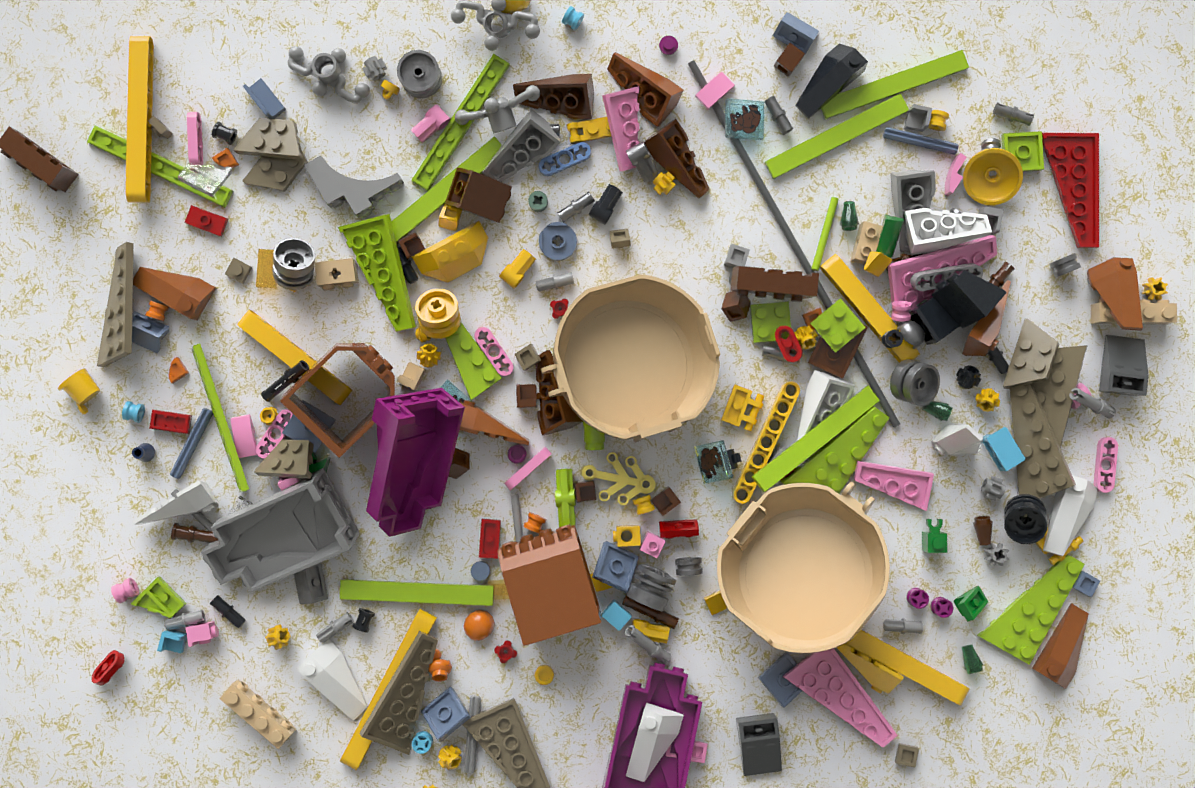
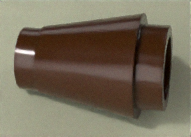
M990 516L975 517L973 525L979 545H990L993 521L990 520Z

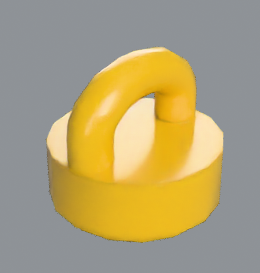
M383 80L380 85L384 88L382 92L384 99L391 98L393 93L398 95L400 91L398 86L387 80Z

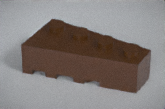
M10 126L0 138V148L2 149L0 152L10 159L14 158L17 161V165L25 170H30L32 172L31 175L40 181L46 182L47 186L56 192L61 190L66 193L79 175Z
M737 266L732 268L730 291H736L737 295L748 296V293H753L758 298H766V295L773 296L775 300H784L786 297L791 298L792 302H802V299L817 297L819 273L812 272V274L802 276L801 271L783 274V270L768 269V272H766L765 268Z

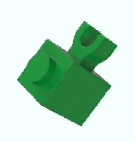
M926 519L929 532H922V551L927 553H947V533L940 531L943 519H937L936 526H932V519Z

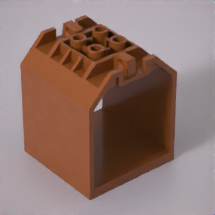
M336 343L283 394L280 400L338 458L375 424L372 421L374 409L342 440L294 393L337 351H353L387 384V397L395 396L393 366L385 358L383 359L371 344L367 346L365 343Z
M564 525L555 531H552L551 528L540 531L539 535L535 537L529 534L521 537L518 542L504 543L497 550L501 572L523 646L601 623V609L575 525Z

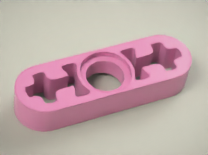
M188 112L189 164L191 168L202 167L201 116L199 112Z
M486 327L478 328L474 335L475 340L496 371L502 376H509L514 370L513 363L492 332ZM481 331L484 333L488 332L486 337L489 342L492 339L494 340V343H490L486 348L483 347V345H486V342L483 339L479 340ZM493 346L498 347L500 350L497 357L489 355V349ZM502 355L505 356V358L502 359V361L505 364H510V366L508 367L509 371L507 373L505 371H500L502 366L499 362H497V364L494 363V361L499 360L502 357Z
M285 409L279 412L256 446V453L260 458H266L279 442L285 439L286 435L282 433L284 428L277 425V423L282 424L284 422V414L288 415L290 413L289 418L291 419L293 413L290 410ZM286 421L283 426L286 427L289 421ZM275 428L281 431V437L277 440L271 435ZM267 438L271 442L276 443L275 446L273 444H270V446L268 447V450L270 452L263 454L262 446H267L269 444V441H266Z
M1112 437L1101 438L1097 444L1094 486L1097 488V491L1103 493L1112 491L1115 485L1118 443ZM1104 444H1111V448L1107 449L1104 447ZM1103 454H1111V457L1103 456ZM1105 459L1110 462L1108 470H1104L1101 467V463ZM1101 473L1109 474V476H1103ZM1101 482H1108L1107 486L1103 487L1100 485Z
M546 447L543 448L504 484L511 491L552 453Z

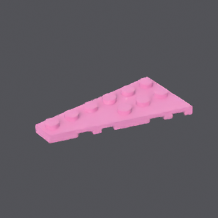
M993 235L889 264L888 276L891 304L894 301H908L912 304L910 311L913 310L923 300L933 297L932 294L936 290L919 291L913 288L910 283L913 274L920 271L968 263L981 266L997 255L996 237ZM936 275L934 282H940L942 275Z
M834 648L823 652L811 653L782 676L880 747H885L898 736Z

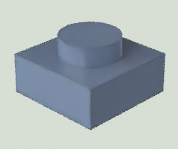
M1081 571L1072 588L1088 597H1092L1100 580Z

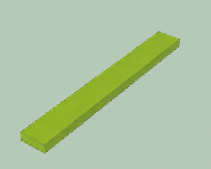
M963 50L839 93L824 105L821 110L826 120L964 71L969 68Z
M493 54L456 112L462 109L467 112L481 111L485 101L491 96L509 68L510 63ZM454 114L411 181L428 192L474 120H469L467 124L460 125L456 122Z
M900 93L765 161V165L772 179H775L908 112L909 108Z
M95 125L87 143L126 161L127 140ZM153 152L151 154L152 174L226 208L233 190Z
M494 136L461 163L458 168L472 170L480 174L483 173V170L502 144ZM457 168L391 221L396 244L445 204Z
M201 344L193 345L192 353L239 492H246L249 490Z
M869 385L755 473L752 476L753 480L762 492H766L880 400Z
M341 579L340 599L493 606L494 586Z

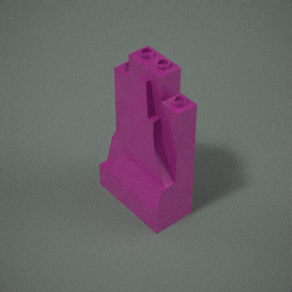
M443 388L378 398L375 401L372 421L377 424L378 455L366 512L376 522L379 521V527L389 537L421 529L425 510L442 505L465 409L461 403Z
M654 662L653 666L649 665L644 688L641 687V683L630 681V685L625 684L602 788H685L702 701L698 700V696L687 694V697H684L688 674L684 673V669L673 667L672 670L665 669L664 664ZM646 703L683 714L679 733L672 742L670 753H675L677 758L667 757L665 752L645 782L626 777Z

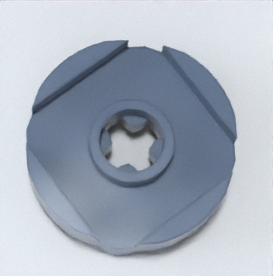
M563 222L548 224L539 235V247L544 256L551 260H565L572 256L576 249V234L571 227ZM557 236L560 237V240H563L559 247L552 243L553 240H556Z

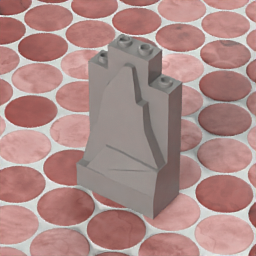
M322 468L313 472L310 479L302 478L299 483L218 519L211 527L213 535L218 540L208 544L201 554L220 585L241 577L243 585L248 588L249 592H253L350 550L360 532Z

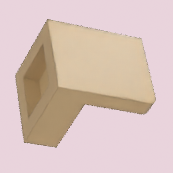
M409 362L403 375H399L397 382L417 390L426 369Z

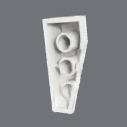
M929 208L905 211L906 235L911 256L934 252L992 233L987 215L965 212L956 214L950 213L947 210L938 212L931 211Z
M814 370L806 389L797 440L846 403L855 385L828 373Z
M968 424L946 425L931 442L935 445L934 449L941 455L978 454L981 450L983 437Z
M197 481L176 493L177 498L173 497L163 501L161 508L155 507L132 522L135 525H141L202 511L206 513L214 509L213 505L218 502L207 483Z

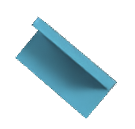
M1003 427L993 434L983 436V444L1000 471H1008L1025 460L1024 455L1007 427Z

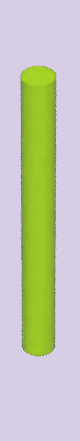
M831 197L811 268L813 271H819L839 200L836 197Z

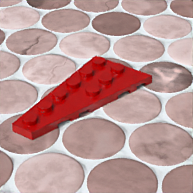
M1042 133L1043 147L1077 248H1098L1099 133Z

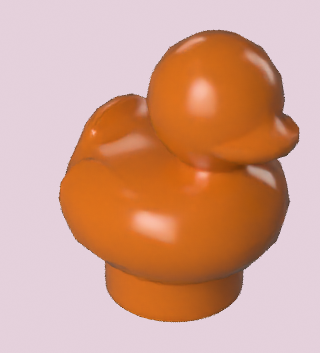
M436 649L433 662L429 664L428 672L432 675L434 681H445L452 670L451 662L441 659V652Z

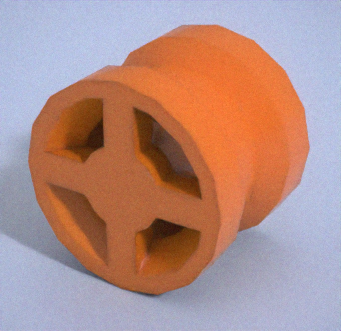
M150 301V308L146 311L145 315L164 321V314L168 311L169 307Z
M529 512V519L524 523L523 527L540 533L542 531V524L547 519Z

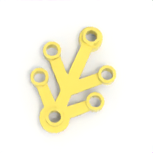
M614 452L608 453L606 459L613 465L619 475L598 471L592 465H587L582 470V476L586 480L598 478L617 482L608 489L599 492V499L601 501H608L611 495L626 485L635 487L626 494L622 493L618 496L617 500L620 505L628 504L629 500L640 492L649 494L655 489V480L650 475L643 474L637 465L636 458L633 456H628L625 464L632 468L637 478L628 476L618 461L617 454ZM610 454L616 456L615 461L611 462L608 459ZM629 458L634 459L635 463L633 465H628L627 460ZM588 469L593 471V475L590 477L586 475ZM644 481H648L650 483L648 488H644L642 486V483ZM602 492L608 493L607 499L601 498ZM621 496L627 497V501L625 503L620 502Z

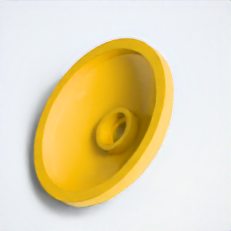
M989 148L978 152L968 161L963 172V184L966 192L973 200L984 205H999L1009 201L1017 194L1023 181V170L1017 157L1011 152L1000 148ZM995 171L996 175L990 176L989 172Z

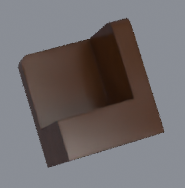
M789 43L776 60L774 67L789 77L801 62L805 53Z
M413 233L398 241L407 259L411 261L413 260L412 256L425 250L417 233Z
M736 291L728 292L725 294L721 309L730 322L747 318L751 301L748 296L737 295Z
M516 384L517 408L537 407L536 385Z
M455 448L448 477L458 479L470 469V453Z
M594 481L575 483L577 503L597 500Z
M669 486L651 499V502L662 516L681 503Z

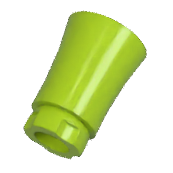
M583 421L584 442H586L585 450L604 449L605 434Z

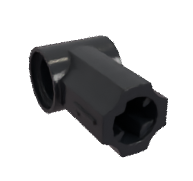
M609 184L599 201H596L589 216L605 225L623 192L614 185Z

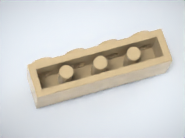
M1146 299L1140 300L1142 324L1177 323V303H1169V300H1157V303H1150V300ZM1099 300V303L1091 304V324H1117V322L1110 314L1111 309L1106 303H1102Z
M239 679L232 683L219 698L277 749L296 730L289 720L284 719L275 708L269 706L260 695L255 694L246 683Z

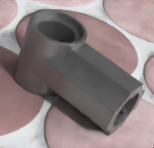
M644 142L626 150L632 165L636 166L644 182H650L659 175Z

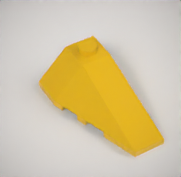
M847 644L836 647L872 685L871 689L880 694L882 691L889 694L904 678L897 671Z

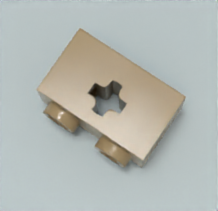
M866 221L859 225L851 262L866 264L870 251L876 252L882 225Z
M353 258L315 262L317 286L323 287V290H332L338 285H342V288L354 287L355 283H359L357 262ZM336 271L341 273L337 278L333 277L337 273Z

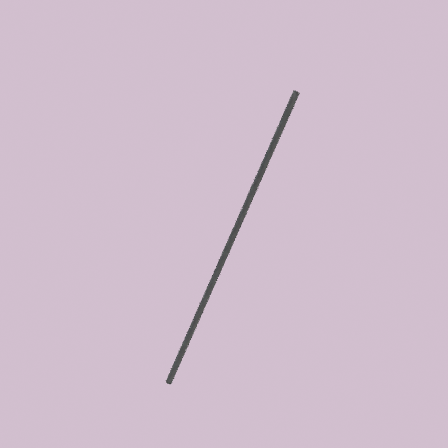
M695 60L689 62L688 65L700 87L703 88L708 83ZM717 101L712 108L807 275L812 274V272L815 273L811 270L812 267L737 134L732 131L731 124ZM818 281V295L826 309H828L833 304L822 284ZM857 349L854 358L873 392L880 400L879 403L886 415L890 417L889 420L892 426H899V420Z

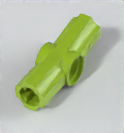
M556 469L557 490H555L556 507H558L559 527L569 524L570 526H576L575 489H573V470Z

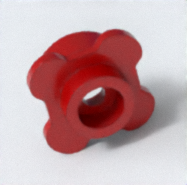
M567 299L551 301L550 306L553 309L552 317L554 319L563 316L567 311L569 304Z
M506 640L503 645L496 646L494 649L501 663H507L509 659L517 656V651L512 648V643L509 640Z

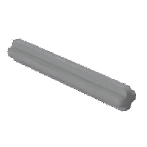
M474 695L470 697L469 715L471 717L480 713V696ZM468 730L464 772L473 773L475 770L477 741Z

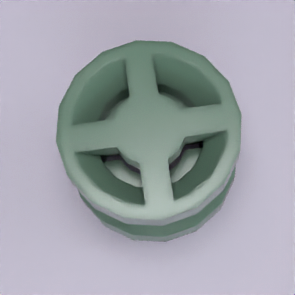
M534 191L530 194L528 199L530 208L535 212L544 211L548 205L546 194L541 191Z

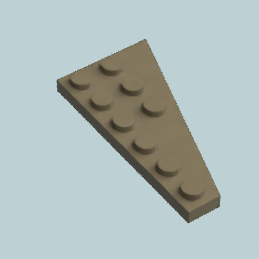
M125 242L117 247L115 252V262L97 361L98 367H106L132 354L134 243Z
M1088 345L1058 348L1048 380L1032 382L1060 449L1073 404L1069 394L1075 395L1071 390L1077 388Z
M1033 384L1011 386L1010 397L1014 440L1025 457L1023 462L1016 465L1019 495L1030 494L1040 499L1075 486L1074 478Z
M421 631L418 632L359 734L363 738L402 753L410 754L411 739L414 738V727L419 718L425 694V683L428 682L429 678L428 668L429 664L433 662L438 642L435 637Z
M514 698L478 713L462 724L517 788H550Z

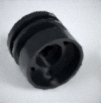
M1020 494L1007 502L1004 529L1013 541L1020 544H1033L1044 537L1047 531V513L1044 503L1038 497L1030 494Z

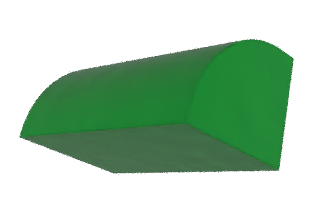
M885 214L876 252H880L889 258L893 257L903 225V218Z

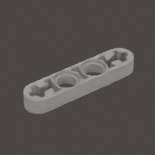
M974 263L920 271L912 275L910 283L913 288L919 291L937 289L935 286L938 283H935L934 279L938 274L942 275L941 280H946L955 271L960 273L966 270L981 278L983 276V269Z

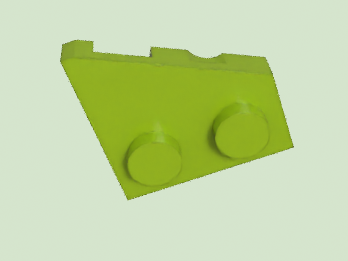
M159 576L131 604L172 618L187 603Z

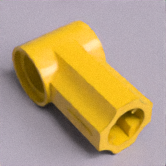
M522 249L514 261L503 269L499 277L515 289L536 258L525 249Z
M633 619L632 625L653 642L667 644L670 627L651 624L646 620Z

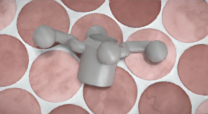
M460 0L456 4V8L451 12L452 21L460 24L466 18L463 8L476 10L477 22L483 25L485 31L489 34L484 41V45L490 51H494L499 47L498 38L507 36L511 30L515 29L518 19L530 21V24L525 28V34L528 38L535 39L540 34L538 19L534 14L515 11L512 15L502 13L501 11L506 7L505 0H492L491 6L494 11L484 9L483 5L477 2ZM496 16H500L503 26L499 31L493 32L491 22Z
M298 46L289 49L288 67L303 76L313 75L320 80L313 84L312 91L315 95H325L327 93V84L334 87L339 96L354 104L359 103L362 98L369 95L370 88L365 83L356 85L355 96L343 89L346 79L341 74L339 63L344 62L346 59V53L343 49L336 48L332 51L331 55L328 53L316 55L306 68L296 64V61H300L303 58V50ZM330 64L333 65V69L330 73L325 75L321 74L322 68L324 66Z
M530 85L526 88L525 92L509 101L504 97H500L497 100L489 98L484 103L485 110L467 112L462 109L456 112L455 120L458 124L465 125L469 120L488 117L493 134L516 127L512 108H515L527 99L530 101L537 100L540 96V90L538 87Z

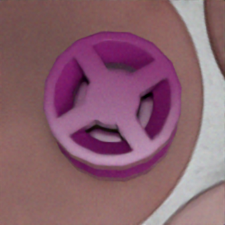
M912 588L908 591L906 599L910 605L918 609L925 608L928 605L929 596L926 591L920 588Z
M944 597L934 598L930 605L931 611L939 617L946 618L953 613L954 607L952 602Z

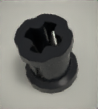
M218 121L214 125L211 135L213 138L218 137L226 141L227 144L232 145L237 136V129H230Z
M898 330L887 331L882 336V344L887 348L898 347L903 342V335ZM889 337L896 338V341L892 342L889 340Z
M359 608L358 618L352 627L368 633L370 630L368 628L375 613L368 609Z

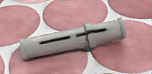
M1079 388L1071 390L1076 394H1069L1072 400L1087 406L1096 414H1101L1109 419L1114 417L1109 412L1116 413L1115 408L1107 405L1104 400L1096 399Z
M633 625L626 628L625 636L645 649L649 656L655 657L662 664H667L670 661L671 654L661 648L658 642H653Z

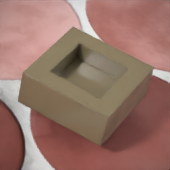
M155 116L148 121L153 126L151 130L159 137L163 135L168 139L173 134Z
M628 229L609 231L612 248L631 246Z
M233 258L225 275L244 284L252 267Z
M529 344L515 353L523 370H528L541 361L533 344Z
M898 743L895 763L915 768L919 748Z

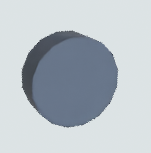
M478 561L471 567V575L478 581L485 580L490 574V567L484 561Z

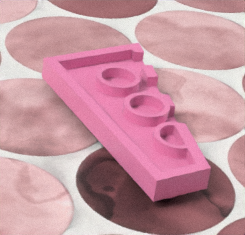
M639 86L602 95L619 171L636 168V166L632 165L626 150L639 144L637 116L639 111V103H637Z
M857 461L854 474L855 481L927 511L934 477L933 473Z

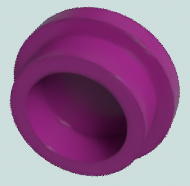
M669 35L664 36L659 43L660 51L665 55L674 54L678 49L676 38Z
M517 444L509 448L508 458L512 463L519 464L526 459L527 452L523 446Z

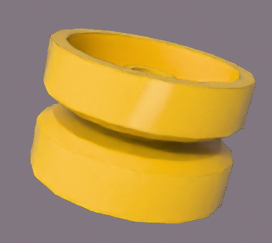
M432 289L423 293L416 301L415 310L419 326L426 336L442 339L451 336L458 330L461 323L459 306L456 297L450 291Z

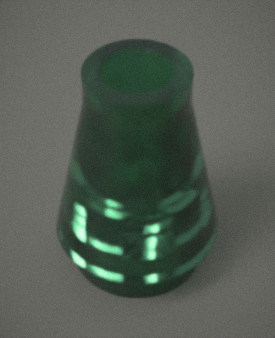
M853 201L843 203L840 220L842 230L853 231L859 225L855 202Z
M931 401L928 405L923 406L922 410L940 421H947L953 407L948 406V403Z
M973 644L962 646L964 670H967L968 674L983 671V663L976 653Z

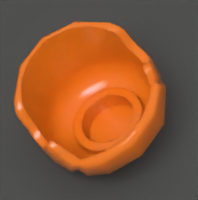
M479 609L470 613L465 618L463 627L465 634L470 639L480 641L487 638L493 632L495 622L493 616L488 611Z

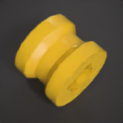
M932 110L928 128L935 131H945V123L949 119V114L941 110Z
M650 494L632 500L633 504L637 507V515L655 509L654 505L651 504Z

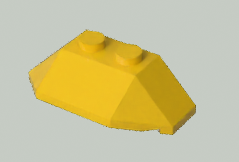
M477 221L412 256L421 274L448 283L482 264L488 236L480 221Z

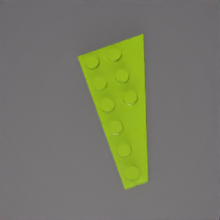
M390 214L338 227L339 231L346 237L348 247L352 248L355 253L356 261L366 279L377 292L375 295L378 300L382 301L386 309L385 312L395 330L401 331L416 327Z
M871 407L856 419L854 424L841 431L838 437L830 440L809 457L806 463L801 467L798 466L790 476L785 477L780 482L784 485L792 483L824 485L839 494L855 471L857 461L863 459L890 417L876 407Z
M1067 554L1063 561H1058L1042 578L1036 580L1030 589L1024 591L997 619H994L977 636L1030 665L1085 564Z

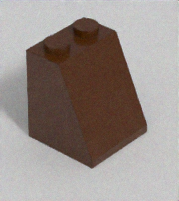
M457 167L445 204L500 223L505 214L506 203L511 197L512 186L475 171Z

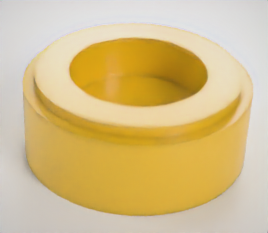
M540 665L535 671L536 681L541 685H548L552 682L554 678L553 669L549 665Z

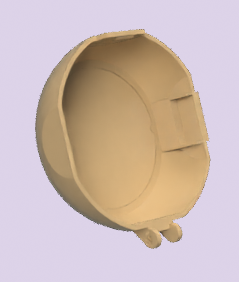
M636 275L589 288L573 301L563 315L556 333L553 348L554 365L546 366L541 371L542 374L554 372L559 389L548 392L549 397L563 395L568 405L578 417L592 428L614 438L623 440L633 439L636 443L648 436L665 431H675L682 426V423L696 418L702 412L716 387L720 368V351L708 314L703 312V309L693 297L666 280L654 276Z
M853 482L846 486L842 495H839L830 487L812 483H792L769 489L757 503L752 501L726 533L728 538L719 548L717 577L727 608L749 629L776 649L793 653H817L841 646L859 633L876 612L886 595L890 573L888 550L878 525L866 515L875 499L870 497L862 505L850 496L855 487Z

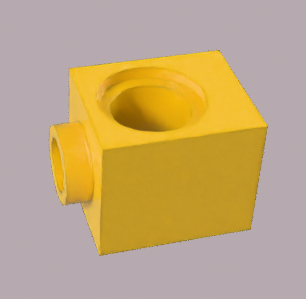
M616 526V531H613V542H617L618 547L641 546L640 526ZM630 531L632 538L624 541L621 538L622 532Z

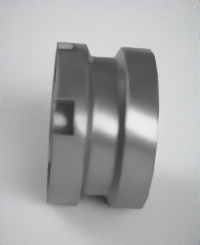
M1075 253L1049 263L1050 267L1055 271L1053 273L1055 278L1081 268L1080 263L1076 261L1077 256Z
M702 557L675 559V564L678 567L676 575L690 576L703 574V568L700 566Z

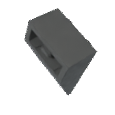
M1105 335L1099 391L1130 396H1146L1149 374L1145 339Z
M768 713L736 718L744 776L782 771L780 735L776 715Z

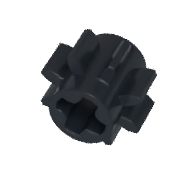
M971 365L965 366L964 369L959 368L956 374L958 384L964 389H971L973 386L978 387L981 381L979 370Z
M734 449L720 452L722 465L719 464V467L723 466L724 471L738 468L737 463L742 462L740 453H735Z

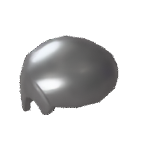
M904 321L897 327V330H900L904 340L914 345L913 349L923 343L924 331L915 321Z

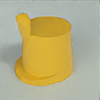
M86 368L68 377L58 387L59 391L64 390L76 402L82 414L88 412L84 404L100 392L99 387Z

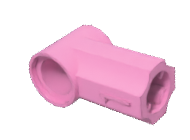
M434 105L427 111L425 118L413 127L411 131L423 143L437 130L443 129L451 119L439 105Z

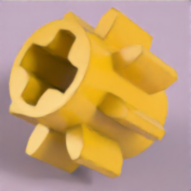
M663 172L659 173L652 182L656 185L653 190L659 195L662 193L668 195L676 185L673 182L675 177L669 172L666 174Z
M1153 277L1148 278V283L1142 284L1144 287L1142 294L1148 296V300H1153L1154 297L1156 300H1161V295L1168 293L1166 291L1168 284L1162 282L1161 277L1156 279Z
M801 326L796 330L795 334L802 349H810L817 343L815 337L818 334L815 329H812L810 326Z
M433 344L420 346V351H417L416 358L420 360V365L427 368L438 365V360L441 359V352L437 351L438 347Z
M992 388L982 389L981 394H976V407H980L984 412L994 411L995 406L999 407V393H996Z
M281 624L268 629L269 633L265 637L268 646H274L275 650L288 646L287 641L291 638L288 628H282Z
M452 744L450 746L446 745L439 751L438 757L440 760L438 763L442 768L446 767L448 770L455 769L461 763L462 757L460 754L462 751Z

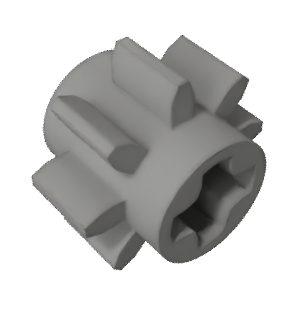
M373 56L364 62L366 67H363L362 70L368 79L372 78L373 81H376L386 75L384 70L387 67L382 58L378 60L376 56Z
M991 476V479L986 478L981 487V491L985 493L984 497L994 501L996 497L1001 499L1006 490V486L1002 484L1003 480L995 476Z
M991 543L989 549H984L987 552V556L984 559L991 560L990 565L995 566L996 563L1003 566V562L1009 560L1007 557L1009 550L1002 549L1003 544L998 543L997 547ZM997 552L999 557L994 556V553Z

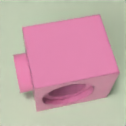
M647 531L639 549L658 558L666 541Z

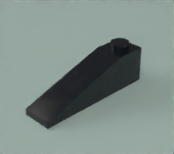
M839 43L824 56L795 106L809 119L865 72L868 61L855 48Z

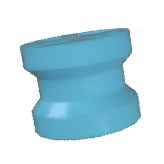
M570 6L562 19V23L570 25L571 29L576 31L584 18V13H578L574 7Z
M127 401L122 410L123 420L132 419L134 422L140 423L145 413L144 404L135 405L133 402Z
M427 731L418 732L412 741L413 750L419 754L428 752L433 743L432 735Z

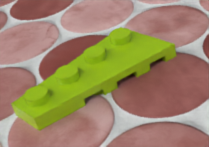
M460 323L458 330L454 334L445 338L470 401L502 379L462 323Z

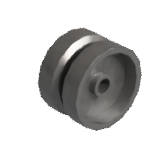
M412 50L404 54L399 60L397 77L409 95L421 99L428 98L438 91L442 82V72L436 59L429 52Z
M910 359L901 361L895 367L890 379V389L896 399L918 406H925L933 401L940 386V375L933 365Z

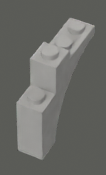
M321 155L304 165L330 208L333 206L337 208L344 203V200H347L358 218L369 216L372 210L375 209L372 201L377 202L385 197L384 194L389 191H397L401 188V184L404 183L398 173L383 179L369 181L346 177L332 169Z

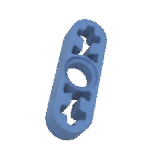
M585 142L577 143L543 158L539 162V170L544 176L554 175L589 159L591 148ZM580 147L583 150L587 149L585 156L578 154L576 155L577 160H573V155L570 151H574V154L579 152ZM567 154L570 157V162L562 164L559 161L561 155ZM556 158L559 168H556L555 164L550 167L551 171L542 169L545 167L544 163L547 162L549 165H551L554 163L553 159Z

